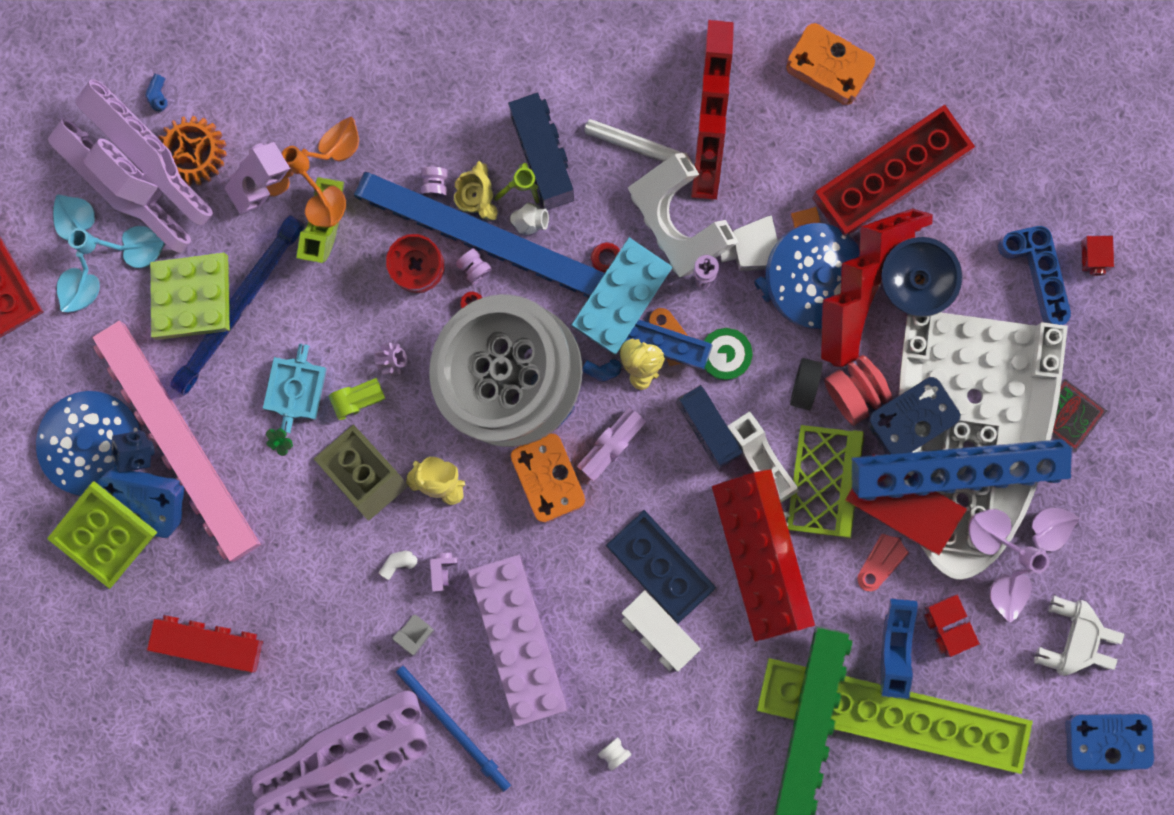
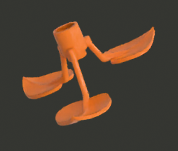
M350 116L340 121L322 136L318 146L322 154L309 152L305 148L300 151L296 146L286 147L281 154L290 170L280 182L266 186L270 196L281 195L289 188V177H292L293 173L301 174L318 194L312 197L305 207L307 220L316 227L331 228L335 226L344 215L346 199L343 192L335 186H329L323 192L306 173L309 169L308 157L329 160L332 157L337 162L350 158L356 152L359 145V135L354 118Z

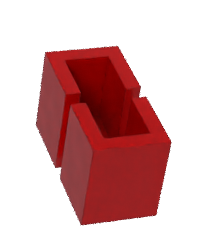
M958 594L925 607L926 614H923L928 628H934L938 638L934 639V642L940 654L945 653L946 657H952L980 645L970 622L962 623L946 631L943 630V627L968 617Z

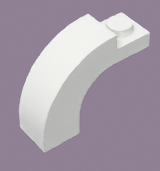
M751 412L746 413L728 425L729 430L743 452L741 456L751 472L772 470L781 503L799 491L773 453L764 430Z

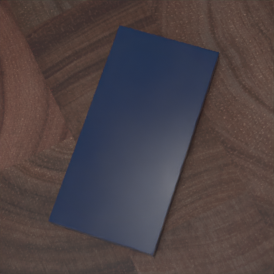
M645 510L605 545L677 624L717 588Z

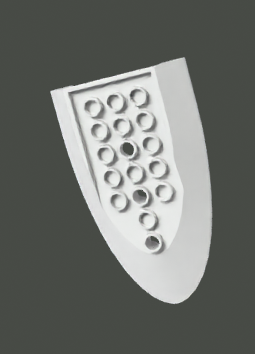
M938 313L928 317H916L907 314L899 395L926 378L935 377L941 382L961 414L957 424L913 452L963 448L965 441H970L975 447L1051 440L1060 395L1068 326L1043 322L1035 326L948 313ZM975 389L980 392L981 401L978 404L969 402L967 398L969 390ZM926 390L919 399L931 397L934 394L933 390ZM916 424V434L925 437L927 434L926 427ZM1044 460L1040 461L1037 464V467H1040L1044 463ZM1018 462L1014 463L1011 466L1010 470L1015 469L1018 465ZM992 465L987 466L984 472L989 471ZM966 467L961 468L957 475L962 474ZM940 469L935 470L931 474V477L936 476L939 473ZM909 472L907 474L912 476L913 472ZM1038 482L1030 486L1009 484L1006 488L986 486L981 490L956 489L952 493L937 491L956 503L958 494L963 493L968 497L969 504L940 556L922 546L921 548L931 563L950 578L965 579L984 571L1000 556L1006 546L1001 543L999 550L995 554H985L977 550L969 536L971 518L974 514L988 509H998L1006 513L1010 518L1012 527L1010 534L1005 540L1010 542L1028 510Z

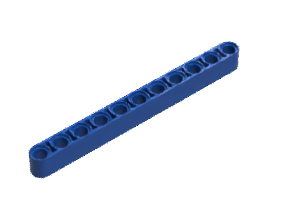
M369 172L363 173L353 195L360 201L362 199L369 201L370 205L385 211V209L393 211V215L407 221L409 219L417 222L416 225L430 231L435 229L441 232L440 235L454 241L457 239L465 242L464 245L476 248L477 251L484 250L488 252L489 256L498 260L512 262V266L526 272L528 270L536 273V276L552 282L554 280L559 282V286L573 292H576V290L580 291L587 298L590 297L605 274Z

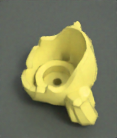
M478 161L471 171L462 173L456 179L455 188L457 191L454 194V202L463 212L479 213L481 218L488 221L496 220L498 210L491 203L493 190L491 181L488 178L487 164Z
M633 338L626 340L620 348L621 363L630 374V383L636 389H647L652 379L659 377L657 372L665 361L664 353L655 345H647L645 342L640 343L639 339L634 340Z
M431 456L425 458L422 463L416 460L413 462L414 468L408 473L406 483L412 491L420 490L423 494L430 497L442 498L443 502L448 505H454L462 501L464 498L463 487L466 484L465 481L458 480V468L454 464Z

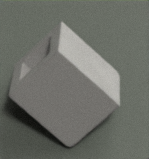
M413 615L402 630H399L392 639L409 653L416 655L434 633L435 629L417 615Z

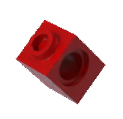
M1086 236L1081 240L1082 271H1090L1091 276L1106 275V271L1114 267L1113 236Z

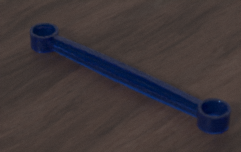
M289 215L283 221L277 231L275 240L229 300L230 331L239 321L246 307L251 304L288 246L294 244L300 232L303 231L305 224L292 215ZM230 331L206 334L188 363L182 366L174 375L170 387L183 396L188 394L198 380L199 372Z

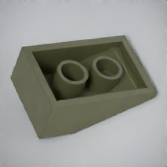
M354 424L314 458L317 464L368 521L408 487V484Z

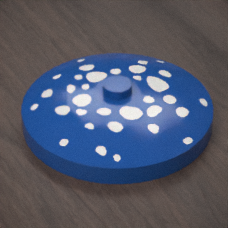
M824 223L801 225L785 233L773 247L766 266L768 294L779 313L788 321L800 327L822 329L823 300L841 293L842 263L860 257V248L850 235L844 236L838 227Z
M98 391L77 392L58 401L43 417L36 437L37 458L42 471L54 485L68 493L81 496L93 481L98 484L100 478L108 470L116 467L111 456L112 435L142 431L133 411L118 398Z

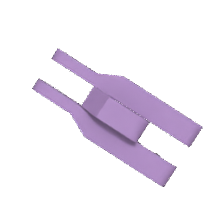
M89 80L76 98L75 103L115 145L105 139H98L94 144L88 138L89 135L86 132H82L74 123L64 119V117L49 135L48 142L115 210L141 219L170 249L182 253L190 244L191 238L156 203L157 200L164 193L190 220L198 225H204L213 215L212 209L181 179L170 150L104 84L97 80Z
M411 691L400 692L315 735L294 755L256 773L251 781L253 795L258 798L254 803V815H289L309 804L334 800L347 802L384 783L389 773L424 756L429 746L424 727L416 724L421 719L417 695ZM284 771H288L289 773H293V774L288 775L287 773H283V772H284ZM260 783H264L265 785H268V786H267V787H264L263 785H259V784H260Z

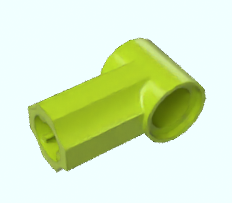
M374 378L352 388L345 387L331 393L329 399L337 419L344 420L346 419L345 416L354 413L356 415L361 409L385 400V396L378 379Z

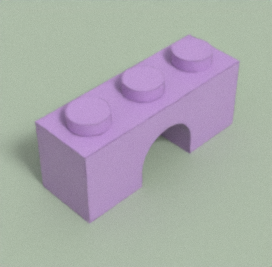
M274 142L266 145L259 143L249 150V155L240 162L239 169L230 176V181L224 189L239 214L262 206L270 196L266 186L280 182L290 170V167Z

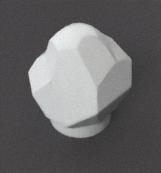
M526 203L521 209L511 214L510 222L516 227L519 234L530 235L539 230L547 229L549 214L547 209H541L533 203Z

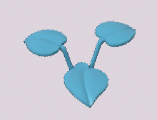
M57 194L53 209L56 232L60 237L67 240L72 248L77 250L76 256L79 257L83 267V271L78 268L68 269L59 277L57 295L60 302V310L66 313L82 310L89 306L98 296L100 289L99 279L92 274H88L89 268L83 256L84 254L91 253L97 244L120 251L124 250L123 258L128 265L133 268H145L150 265V262H154L157 259L165 243L149 227L135 226L126 230L122 236L124 245H117L95 238L85 231L92 227L95 220V211L92 205L81 198Z

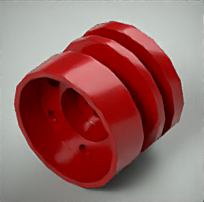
M407 234L398 238L390 246L386 256V268L390 277L403 290L411 293H424L433 289L441 281L445 271L444 258L437 245L429 238L420 234ZM416 259L418 262L423 260L420 264L422 268L420 271L410 269L413 267V260Z

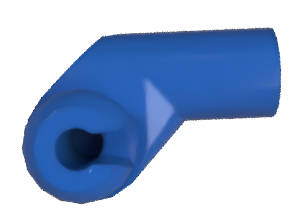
M153 74L145 97L153 110L162 112L168 105L167 99L161 92L166 79L161 75Z
M611 359L609 363L601 366L587 360L582 368V372L598 381L605 382L616 378L621 373L622 366L620 361L616 359Z

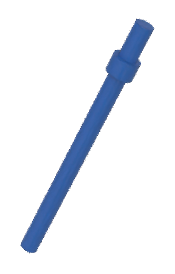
M404 665L396 671V674L481 767L480 771L486 778L490 777L505 792L511 784L498 771L499 766L492 759L489 761Z

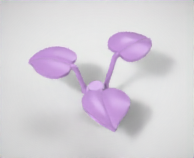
M1045 508L1039 511L1031 522V528L1036 533L1032 537L1036 548L1026 547L1024 549L1005 540L1010 534L1012 527L1010 518L1006 513L998 509H988L974 514L971 518L969 536L977 550L985 554H995L1002 543L1019 553L1020 564L1025 567V569L1013 571L1012 576L1008 574L1000 575L990 587L989 596L991 603L1006 621L1011 623L1021 613L1031 594V581L1027 576L1021 574L1042 573L1048 568L1049 557L1046 551H1056L1067 542L1073 528L1080 520L1075 514L1061 508Z

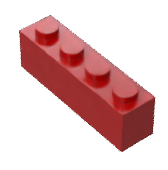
M163 615L162 619H154L147 651L247 672L257 671L263 640H258L255 633L241 631V636L230 634L231 628L215 626V630L205 629V623L189 620L188 625L178 623V617Z

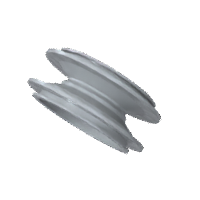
M492 295L466 305L444 326L435 342L431 355L429 369L430 385L439 410L447 421L462 433L496 446H523L549 435L561 425L572 410L582 382L581 354L569 328L550 311L520 296ZM508 343L507 351L501 354L502 346ZM532 348L531 357L525 360L526 351ZM489 362V370L483 373L484 365ZM538 374L537 382L531 385L532 376ZM495 387L494 396L489 398L490 389ZM516 393H519V401L516 404H513V396Z

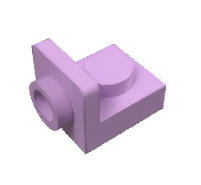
M452 553L436 554V559H430L432 592H443L444 586L449 585L448 569L443 570V565L458 564V558L452 557Z

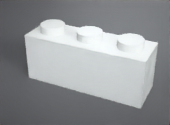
M646 591L640 594L622 612L624 618L621 621L631 632L637 629L642 634L643 638L640 641L650 651L655 648L662 655L659 661L669 671L674 668L678 672L701 650Z

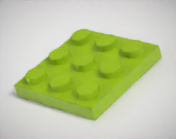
M226 253L150 262L151 338L161 340L230 331L228 255Z
M93 481L48 536L47 540L111 589L157 534V531Z

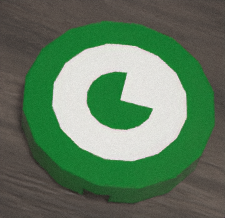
M721 328L716 329L705 338V342L713 345L705 366L708 374L715 379L733 380L746 372L751 364L753 352L751 343L744 334L736 329Z

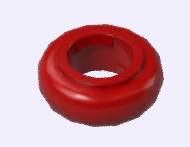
M609 242L597 245L592 251L590 258L594 269L604 273L610 265H603L599 260V255L608 251L616 257L620 251L618 246Z

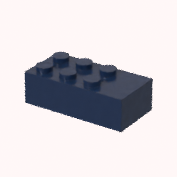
M537 92L508 102L510 117L529 169L535 175L534 183L538 186L537 191L544 209L548 211L573 202L574 189L566 170L568 169V159L564 148H558L560 144L559 134L555 123L549 124L551 118L546 99L541 100Z

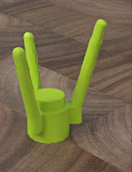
M527 163L519 164L520 169L515 172L512 181L494 197L495 201L501 199L511 189L516 188L519 191L531 190L534 202L536 204L540 202L537 192L538 186L534 183L535 175L528 168Z

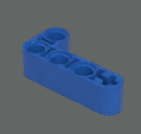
M1035 226L1007 233L998 244L1000 255L1007 259L1027 256L1043 323L1065 325L1070 320L1071 310L1050 230L1044 226ZM1032 235H1039L1043 240V244L1036 245L1032 241ZM1006 241H1014L1017 244V251L1009 250ZM1039 260H1045L1048 263V271L1039 268ZM1045 285H1051L1055 289V296L1046 294ZM1053 312L1061 314V318L1059 320L1056 317L1052 318L1051 314Z

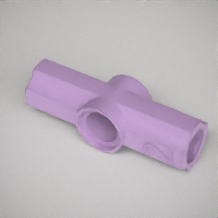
M629 407L611 428H607L597 439L593 449L577 465V468L594 482L606 470L607 466L612 461L615 462L621 452L626 450L629 446L628 443L646 424V421Z

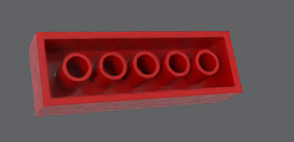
M944 104L816 190L812 199L830 225L838 227L844 236L851 235L860 229L861 226L866 225L967 157L973 151L975 145Z
M772 470L753 472L711 486L754 642L815 626Z

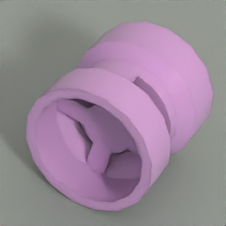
M441 167L422 168L421 178L424 180V183L421 186L420 194L431 198V193H438L437 198L446 197L447 188L444 186V181L447 179V169Z
M476 248L465 253L455 264L460 271H464L467 274V280L472 285L478 283L492 270L487 262L481 260L480 253Z

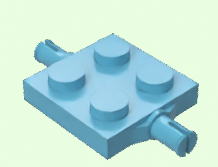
M299 344L296 359L285 360L274 357L264 400V410L277 412L283 416L281 429L286 433H291L294 418L303 417L316 420L326 376V367L312 365L306 361L310 346L305 344Z

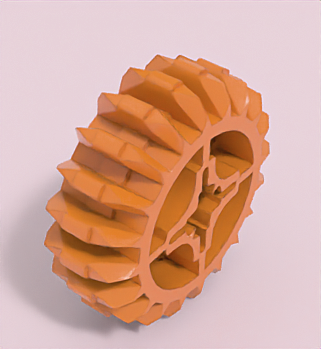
M193 115L190 118V122L185 117H181V124L179 125L175 120H172L173 128L170 130L168 127H164L163 130L167 135L166 137L158 136V139L170 152H172L176 140L179 139L180 146L172 156L175 164L181 163L183 165L184 163L192 162L197 167L189 170L177 167L180 177L188 186H191L193 179L198 186H201V177H204L209 182L211 177L208 174L211 171L215 175H219V171L215 166L221 167L225 164L219 157L227 156V152L222 149L226 146V142L220 140L223 134L220 131H215L216 126L213 123L207 125L208 121L205 118L198 122L196 116ZM197 132L204 134L205 137L202 139L200 137L189 139L186 133ZM186 142L190 145V147L192 146L194 148V155L196 157V160L187 151L188 147L186 145ZM211 145L209 157L203 163L202 155L208 150V146Z

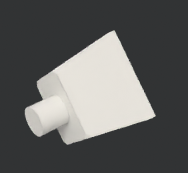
M772 216L765 217L732 231L739 243L720 255L721 262L736 259L739 271L766 270L769 255L778 241Z

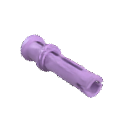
M703 255L695 262L693 270L694 283L699 289H707L711 284L710 282L717 276L719 265L713 256Z

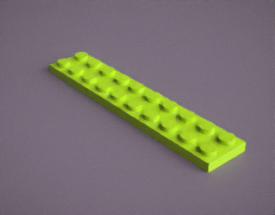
M768 658L756 711L794 720L806 667ZM845 676L843 683L839 682L837 693H841L838 709H833L831 718L835 720V730L1022 774L1033 723L1032 720L910 692L909 699L885 697L881 695V684Z

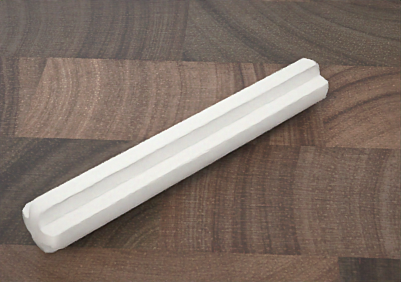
M591 119L587 121L585 126V133L663 162L674 154L682 153Z

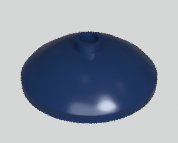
M928 237L907 239L895 246L886 257L881 273L882 287L888 300L905 314L916 317L933 316L946 310L957 298L962 286L961 265L955 253L947 245L936 239ZM920 276L923 279V284H916L914 278Z

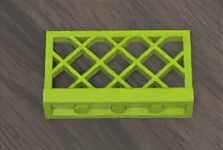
M800 425L793 482L798 488L808 482L816 494L804 503L797 493L791 496L788 530L851 539L855 506L845 501L852 489V458L862 457L864 431H847ZM805 432L817 433L823 441L810 450L804 443ZM822 434H829L830 436L825 439ZM835 436L847 437L846 447L839 453H836L828 442ZM826 444L834 456L821 465L813 453ZM804 447L808 453L802 457ZM845 453V458L843 462L840 456ZM811 455L819 468L809 476H806L801 469V462ZM838 459L843 466V473L833 480L825 470V467ZM822 470L831 482L818 491L810 479ZM800 473L805 478L801 482H799ZM840 479H842L841 489L836 484ZM834 485L839 491L840 496L838 501L829 506L821 494ZM819 496L827 506V509L817 517H814L806 505ZM796 500H798L801 505L795 509ZM838 505V512L836 515V513L833 511V508H835ZM802 508L813 519L805 526L793 525L794 515ZM829 511L836 518L835 530L823 529L818 522ZM816 523L819 528H813L810 526Z

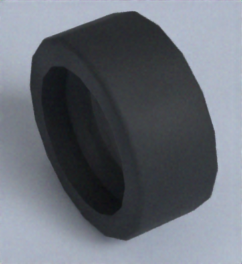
M806 358L801 359L791 395L790 406L809 411L812 409L821 377L822 362Z

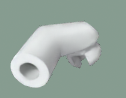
M407 550L392 553L378 573L390 580L397 568H414L417 564V557Z

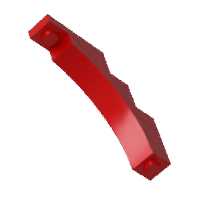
M708 20L694 164L699 175L693 179L691 194L693 198L714 200L718 198L726 134L734 22Z
M912 208L861 226L860 257L842 263L841 293L823 300L822 360L832 363L835 367H845L848 363L855 361L859 357L860 341L865 319L874 296L882 283L881 273L886 257L899 243L915 238V232L921 231L923 227L932 225L933 214Z

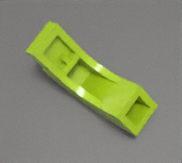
M317 177L316 185L322 192L329 186H335L343 192L344 181ZM308 222L306 229L300 232L296 258L324 263L331 253L339 222L331 228L316 227Z

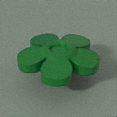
M278 428L276 431L269 429L266 432V437L269 439L266 445L272 450L277 448V453L280 456H285L288 453V450L293 447V442L291 439L285 438L287 433L281 428Z

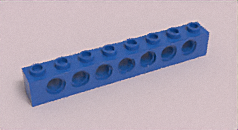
M1063 439L856 457L852 458V489L858 498L874 500L877 496L898 498L910 493L917 495H927L932 491L952 493L956 489L964 488L969 490H981L986 486L1006 488L1009 484L1030 486L1034 485L1035 482L1041 481L1059 483L1063 479H1071L1072 448ZM1044 460V463L1040 467H1037V464L1040 461ZM1018 462L1017 467L1013 470H1010L1011 466L1014 463ZM992 465L989 471L984 472L987 466ZM966 467L962 474L957 475L961 468ZM940 469L939 473L936 476L931 477V474L935 470ZM913 472L909 479H904L907 473ZM887 474L883 481L877 482L881 475Z

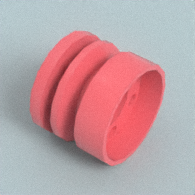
M864 355L856 359L857 365L853 362L848 363L847 368L850 377L843 371L837 370L824 379V384L830 397L844 418L853 426L869 417L867 403L874 410L882 407L881 403L885 405L893 400L884 376Z

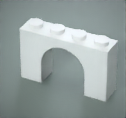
M686 152L672 155L628 187L633 203L640 208L644 215L645 224L652 229L657 238L659 248L666 253L672 270L678 274L679 278L693 274L695 262L699 257L710 255L717 258L739 243L726 220L712 223L693 237L681 234L673 226L669 215V206L673 195L677 190L699 175Z

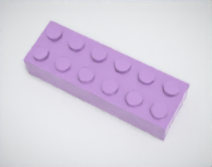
M516 555L468 570L515 727L567 711L568 708L521 556Z

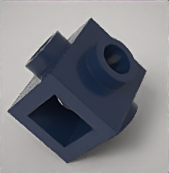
M144 430L112 435L111 456L119 473L150 468L151 456H154L155 451L152 440L148 441Z

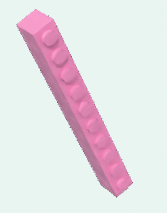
M119 320L93 336L92 338L96 343L93 346L94 350L102 360L105 358L110 365L107 368L108 373L115 382L119 380L123 389L120 392L127 403L130 404L132 402L137 409L134 412L135 417L142 426L146 424L151 432L148 434V438L152 440L154 447L161 448L164 456L161 457L164 464L169 470L173 469L177 474L178 478L176 479L180 481L179 485L184 486V492L187 491L192 499L189 501L191 508L196 515L201 514L205 520V523L202 524L205 531L210 537L215 536L219 545L216 548L224 560L228 558L229 561L235 562L261 545L126 325Z

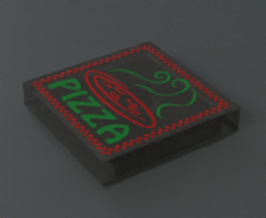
M1064 378L1061 381L1052 437L1056 440L1063 439L1072 448V452L1075 453L1107 410Z

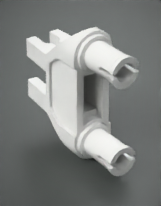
M1053 595L1050 603L1060 605L1061 607L1049 605L1048 611L1070 617L1072 621L1064 652L1059 654L1038 647L1036 654L1044 656L1046 659L1035 656L1034 663L1056 669L1057 673L1061 676L1072 674L1091 664L1115 670L1117 659L1099 654L1097 650L1100 639L1113 644H1122L1124 634L1104 628L1086 601L1079 600L1075 603Z

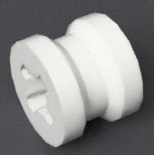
M617 737L601 750L598 756L601 759H605L608 763V768L610 771H613L631 756V753L621 746V740Z

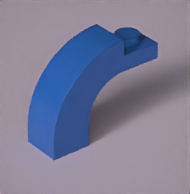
M890 598L888 613L885 614L880 662L882 696L909 699L913 680L911 650L918 610L917 601Z

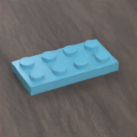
M629 237L574 319L571 327L613 355H616L671 271L672 266Z

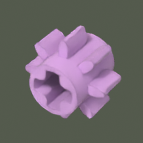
M382 344V351L375 352L374 362L377 369L382 371V375L390 374V376L401 374L400 368L406 367L407 363L405 351L400 348V344Z

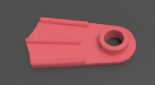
M883 533L880 535L858 574V584L863 590L875 591L909 554L899 537ZM872 574L875 577L873 584L866 583V575Z

